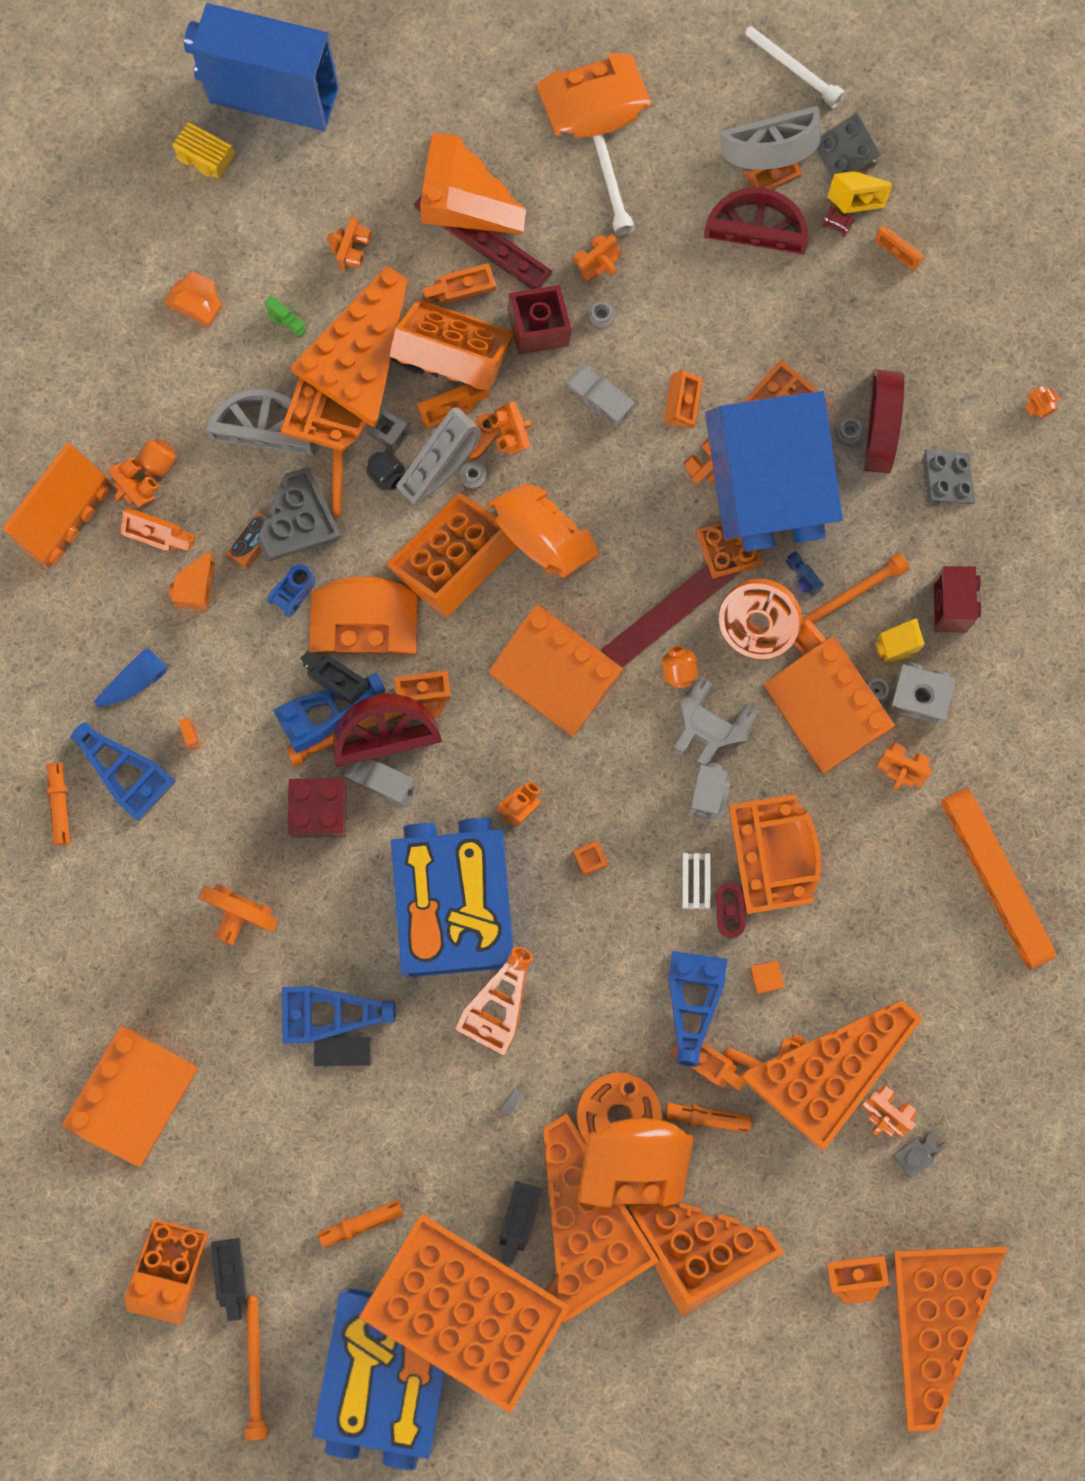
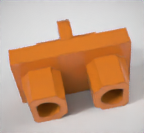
M351 217L346 232L343 228H338L336 233H329L327 235L326 241L332 245L330 252L337 254L336 260L340 263L339 269L346 271L347 266L361 268L364 252L355 250L354 247L356 243L368 247L372 233L370 229L360 226L357 218Z
M601 234L597 235L592 240L591 246L593 250L587 254L584 250H580L573 256L575 265L579 269L582 279L587 284L597 275L600 276L604 272L609 275H613L616 272L614 263L619 260L622 254L617 246V238L611 234L607 238Z
M515 401L494 410V413L488 416L490 425L493 428L500 427L502 436L497 438V446L500 452H508L510 456L530 447L526 428L531 427L532 422L531 420L523 421Z
M709 437L701 445L709 454L703 462L694 454L690 455L683 462L690 473L691 480L696 485L713 470ZM714 470L706 478L711 484L715 481Z
M131 458L121 464L114 465L108 472L116 480L113 485L118 490L114 496L117 502L126 499L130 505L135 503L140 508L147 503L151 504L156 499L154 494L159 485L151 477H146L142 481L136 474L142 469V466L136 458Z
M893 742L890 748L886 749L876 768L886 772L887 777L895 780L893 788L897 790L902 783L909 787H912L914 784L922 788L932 768L928 767L930 758L921 753H916L913 760L904 757L903 755L906 750L904 746Z
M528 781L523 787L520 785L501 802L495 811L502 814L506 824L518 827L541 804L537 797L542 790L531 781Z
M883 1086L877 1092L872 1093L864 1100L861 1106L870 1113L868 1119L875 1124L871 1131L875 1136L883 1131L890 1137L895 1133L902 1138L916 1125L912 1121L917 1111L906 1103H903L898 1110L893 1107L890 1102L895 1097V1094L887 1086Z

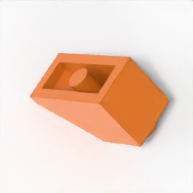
M212 553L203 554L175 575V581L169 587V599H171L176 608L208 611L216 562Z

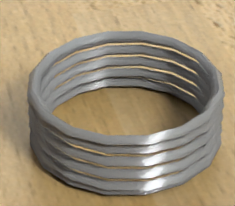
M514 1089L507 1098L508 1101L503 1103L500 1111L509 1116L523 1097V1094L519 1090Z

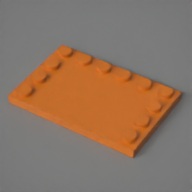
M421 1213L360 1314L359 1319L503 1410L511 1413L570 1306Z

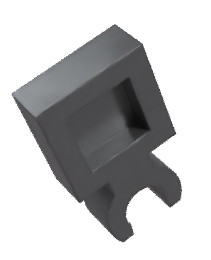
M936 1131L927 1133L922 1144L915 1138L893 1154L909 1178L912 1179L934 1162L930 1157L932 1152L940 1153L946 1148L947 1145L945 1143L940 1144L938 1147H934L931 1144V1139L938 1134Z

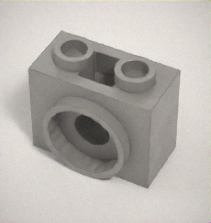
M903 664L897 673L888 711L905 715L912 719H920L941 725L946 720L956 678L949 677V673L940 670H934L933 672L923 670V667L919 664ZM915 693H924L927 697V702L921 703L917 701Z
M706 763V766H700L688 816L715 822L716 819L722 820L730 782L726 781L728 771L722 770L723 767L721 765Z

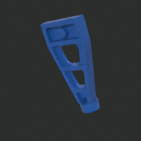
M377 672L364 678L368 681L370 689L369 691L366 690L354 704L386 691ZM323 690L298 697L274 709V713L297 754L321 742L334 732L341 717L353 705H349L343 710H338L334 700L339 697L329 690ZM320 705L329 706L332 710L331 716L321 724L313 725L307 716V711Z
M85 722L79 725L71 734L70 738L81 747L116 802L137 821H140L176 782L155 762L95 732ZM103 747H109L119 754V758L110 768H105L97 758V754ZM126 763L132 764L142 771V776L130 789H124L116 778V772Z
M672 951L668 982L678 1049L676 1063L688 1067L699 1065V1051L725 985L727 959ZM686 983L703 985L708 988V995L703 1005L693 1006L685 1002L683 986ZM684 1013L701 1015L702 1020L697 1033L684 1031Z
M311 986L282 987L283 1044L313 1043L382 1022L395 1023L394 1000L377 1001ZM320 1001L334 1006L335 1019L331 1024L321 1027L313 1026L312 1004L314 1002ZM344 1004L362 1006V1019L347 1023L343 1022L342 1006ZM380 1007H382V1017L378 1015Z

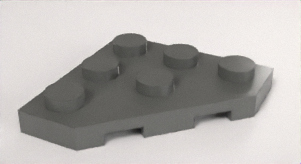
M309 467L286 473L281 481L257 537L267 562L337 541L341 537V533Z

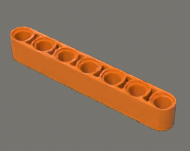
M964 788L941 800L942 806L1027 968L1032 970L1055 959V949L973 793L969 788Z

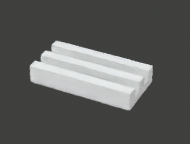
M710 853L682 854V909H710ZM688 860H694L693 903H688ZM699 860H704V903H699Z

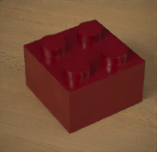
M560 285L509 293L507 311L518 354L569 346L572 328Z
M943 566L933 580L934 632L967 633L975 624L977 618L981 617V602H977V592L980 591L981 578L980 575H976V567Z
M344 778L289 779L288 834L292 838L346 837L347 783Z

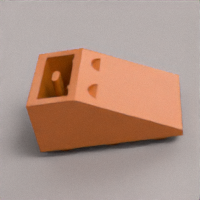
M154 1219L125 1295L127 1311L182 1325L191 1301L208 1232Z

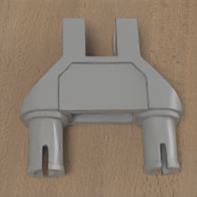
M698 676L688 695L681 697L679 700L684 732L673 750L683 756L693 739L703 743L706 747L697 760L696 765L699 767L710 763L716 752L747 742L749 739L748 730L760 714L754 708L749 717H747L752 706L744 704L734 724H730L704 709L701 703L713 687V684L707 680L703 688L700 689L705 678Z

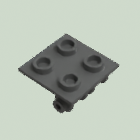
M857 112L823 134L817 148L832 178L834 174L856 172L864 166L870 169L877 164L876 159L881 156Z
M925 449L924 459L921 462L924 467L923 478L928 479L924 482V486L929 487L926 489V501L929 502V506H938L940 501L975 504L969 453Z

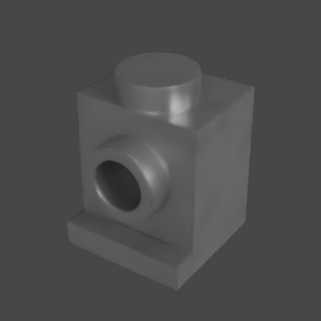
M380 408L377 425L372 427L367 424L366 428L368 436L390 449L393 453L396 452L409 434L407 423L383 408ZM384 429H390L387 435L382 433Z

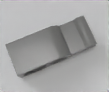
M582 364L566 381V385L571 390L580 395L589 407L616 429L634 411V401L608 380L596 375L585 364Z
M371 759L350 764L344 774L345 778L406 809L420 786L413 778Z

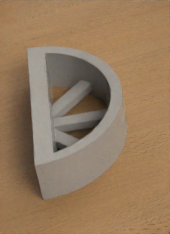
M814 106L720 131L721 154L730 163L748 169H775L797 163L811 155L821 142L819 108Z
M252 389L231 396L216 409L206 429L210 440L313 456L314 443L281 434L285 418L266 430L271 405L288 411L292 400L282 393L273 390ZM254 405H262L257 428L253 427L242 409ZM235 414L242 426L225 423Z
M451 408L396 487L413 504L433 494L462 467L472 454L480 439V428L460 408Z

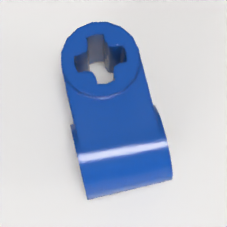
M303 564L294 565L280 583L272 589L267 602L276 604L285 611L287 617H291L314 588V575L307 566ZM299 575H308L305 583L296 584V578Z

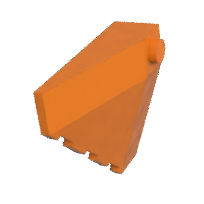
M432 133L420 205L421 224L523 234L526 209L520 202L517 203L510 196L509 190L486 170L485 164L464 146V142L458 135Z
M680 1202L679 1207L673 1205L663 1207L661 1204H632L627 1208L659 1260L655 1267L667 1292L683 1317L706 1305L784 1253L768 1228L757 1225L756 1230L740 1226V1220L718 1214L717 1218L700 1214L701 1208Z

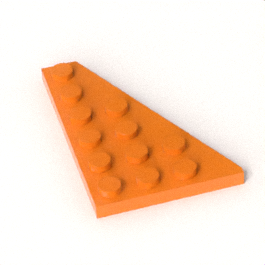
M386 266L291 365V372L372 427H375L378 422L392 358L389 357L395 329L399 324L408 282L406 277L389 266Z
M902 1000L896 1001L742 1072L739 1078L820 1150H825L922 1018Z
M567 1113L543 1128L559 1300L570 1306L562 1321L563 1323L568 1322L659 1262L624 1204H611V1207H603L582 1203L577 1200L586 1143Z
M1006 1246L893 1251L906 1430L908 1432L938 1430L943 1418L942 1414L950 1400L952 1388L956 1378L959 1377L966 1359L968 1347L975 1336V1329L991 1295V1288L998 1277V1270L1004 1255L1007 1254Z

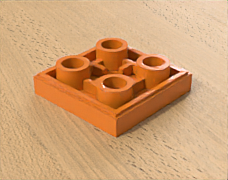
M722 523L696 530V535L712 579L763 566L764 563L759 549L744 552L742 537L724 540ZM724 559L726 564L721 565L717 560ZM731 561H734L737 567L727 569Z

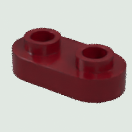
M725 883L718 888L715 894L717 929L723 937L734 939L739 937L745 930L744 895L738 885ZM724 894H733L734 901L726 902ZM728 920L735 922L736 928L734 930L727 929L726 922Z

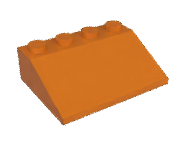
M417 299L395 329L389 357L395 358L403 364L421 367L429 373L444 375L452 381H462L470 384L475 389L489 391L496 380L514 335L513 331Z
M67 442L2 529L23 552L50 569L53 564L55 565L61 560L63 550L68 543H73L76 540L82 524L88 522L95 513L94 508L97 504L108 497L112 484L72 444Z
M458 492L386 566L430 607L448 618L518 547L496 522L497 516Z
M537 604L521 623L488 673L573 738L621 678L623 668Z
M834 636L810 650L763 684V687L822 774H825L883 737L895 726Z
M121 1025L61 1126L85 1140L141 1167L199 1068L133 1029Z

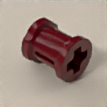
M832 205L823 221L822 227H830L841 232L842 236L846 237L854 222L855 215L851 214L848 216L836 210V207Z

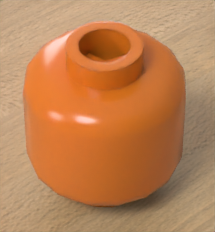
M160 438L147 440L136 458L142 466L140 471L151 478H154L155 475L159 477L166 476L176 461V455L173 453L175 448Z
M683 646L670 648L668 653L661 659L664 679L674 688L688 687L698 677L699 671L694 652L684 649Z

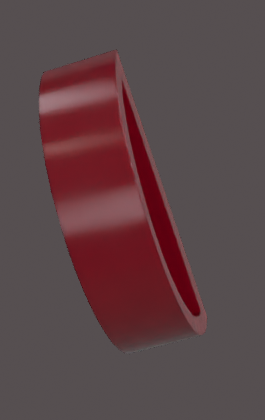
M761 187L740 189L721 199L709 214L704 231V238L802 255L806 253L809 238L806 220L798 206L785 195L772 189ZM744 205H758L754 225L745 224L734 209ZM765 206L780 212L786 217V219L772 228L762 227ZM727 214L731 221L722 220L720 218L723 215ZM793 225L796 232L786 231L785 229Z
M875 369L873 372L864 471L891 473L898 447L903 414V372Z
M379 694L359 701L344 713L335 728L332 744L335 765L340 767L440 743L442 739L435 718L421 703L404 695ZM383 712L404 713L393 730L388 732ZM376 715L380 734L377 735L358 725V723L369 716ZM413 717L424 723L406 728ZM350 731L362 737L361 739L345 742Z

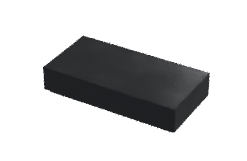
M338 1037L315 1041L314 1066H371V1037Z

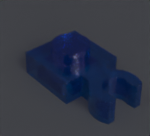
M794 551L787 556L785 562L797 574V584L804 593L809 592L812 597L821 592L824 583L812 568L804 563L798 552Z

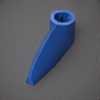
M145 649L121 671L93 702L98 707L124 701L136 695L150 684L156 683L165 675L168 667L150 649Z

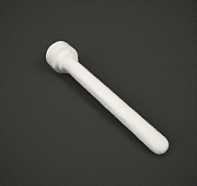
M753 27L746 28L745 34L748 38L823 94L824 103L834 109L845 96L843 89L837 85H827Z
M603 134L593 136L615 213L612 223L614 232L617 236L630 234L635 229L632 217L624 211Z

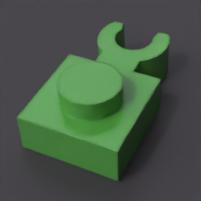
M272 295L264 302L268 312L266 315L276 325L279 323L283 324L286 328H290L298 337H301L307 331L304 327L305 323L292 315L291 311Z

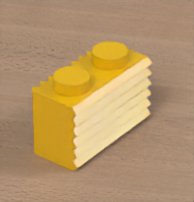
M190 121L187 122L178 138H176V141L173 142L176 158L187 166L192 164L198 167V170L206 177L214 176L220 179L236 155L232 144Z

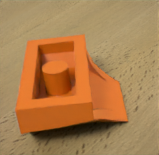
M190 271L182 280L177 281L163 301L166 306L209 328L222 308V304L217 298L216 283L194 271Z
M448 671L394 677L396 694L418 701L431 712L434 718L442 716L446 703L451 699Z
M883 1255L826 1263L831 1293L837 1294L844 1304L873 1301L876 1299L881 1288L889 1286L885 1256Z

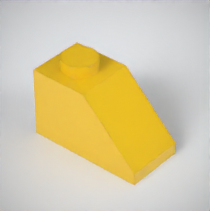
M855 171L834 174L827 198L844 213L885 208L892 184L888 181Z
M910 620L880 633L877 642H875V651L877 657L882 658L884 664L913 658L924 646L918 620Z

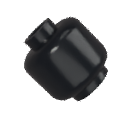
M390 451L376 452L368 459L366 474L380 490L392 491L397 489L396 485L405 474V466Z

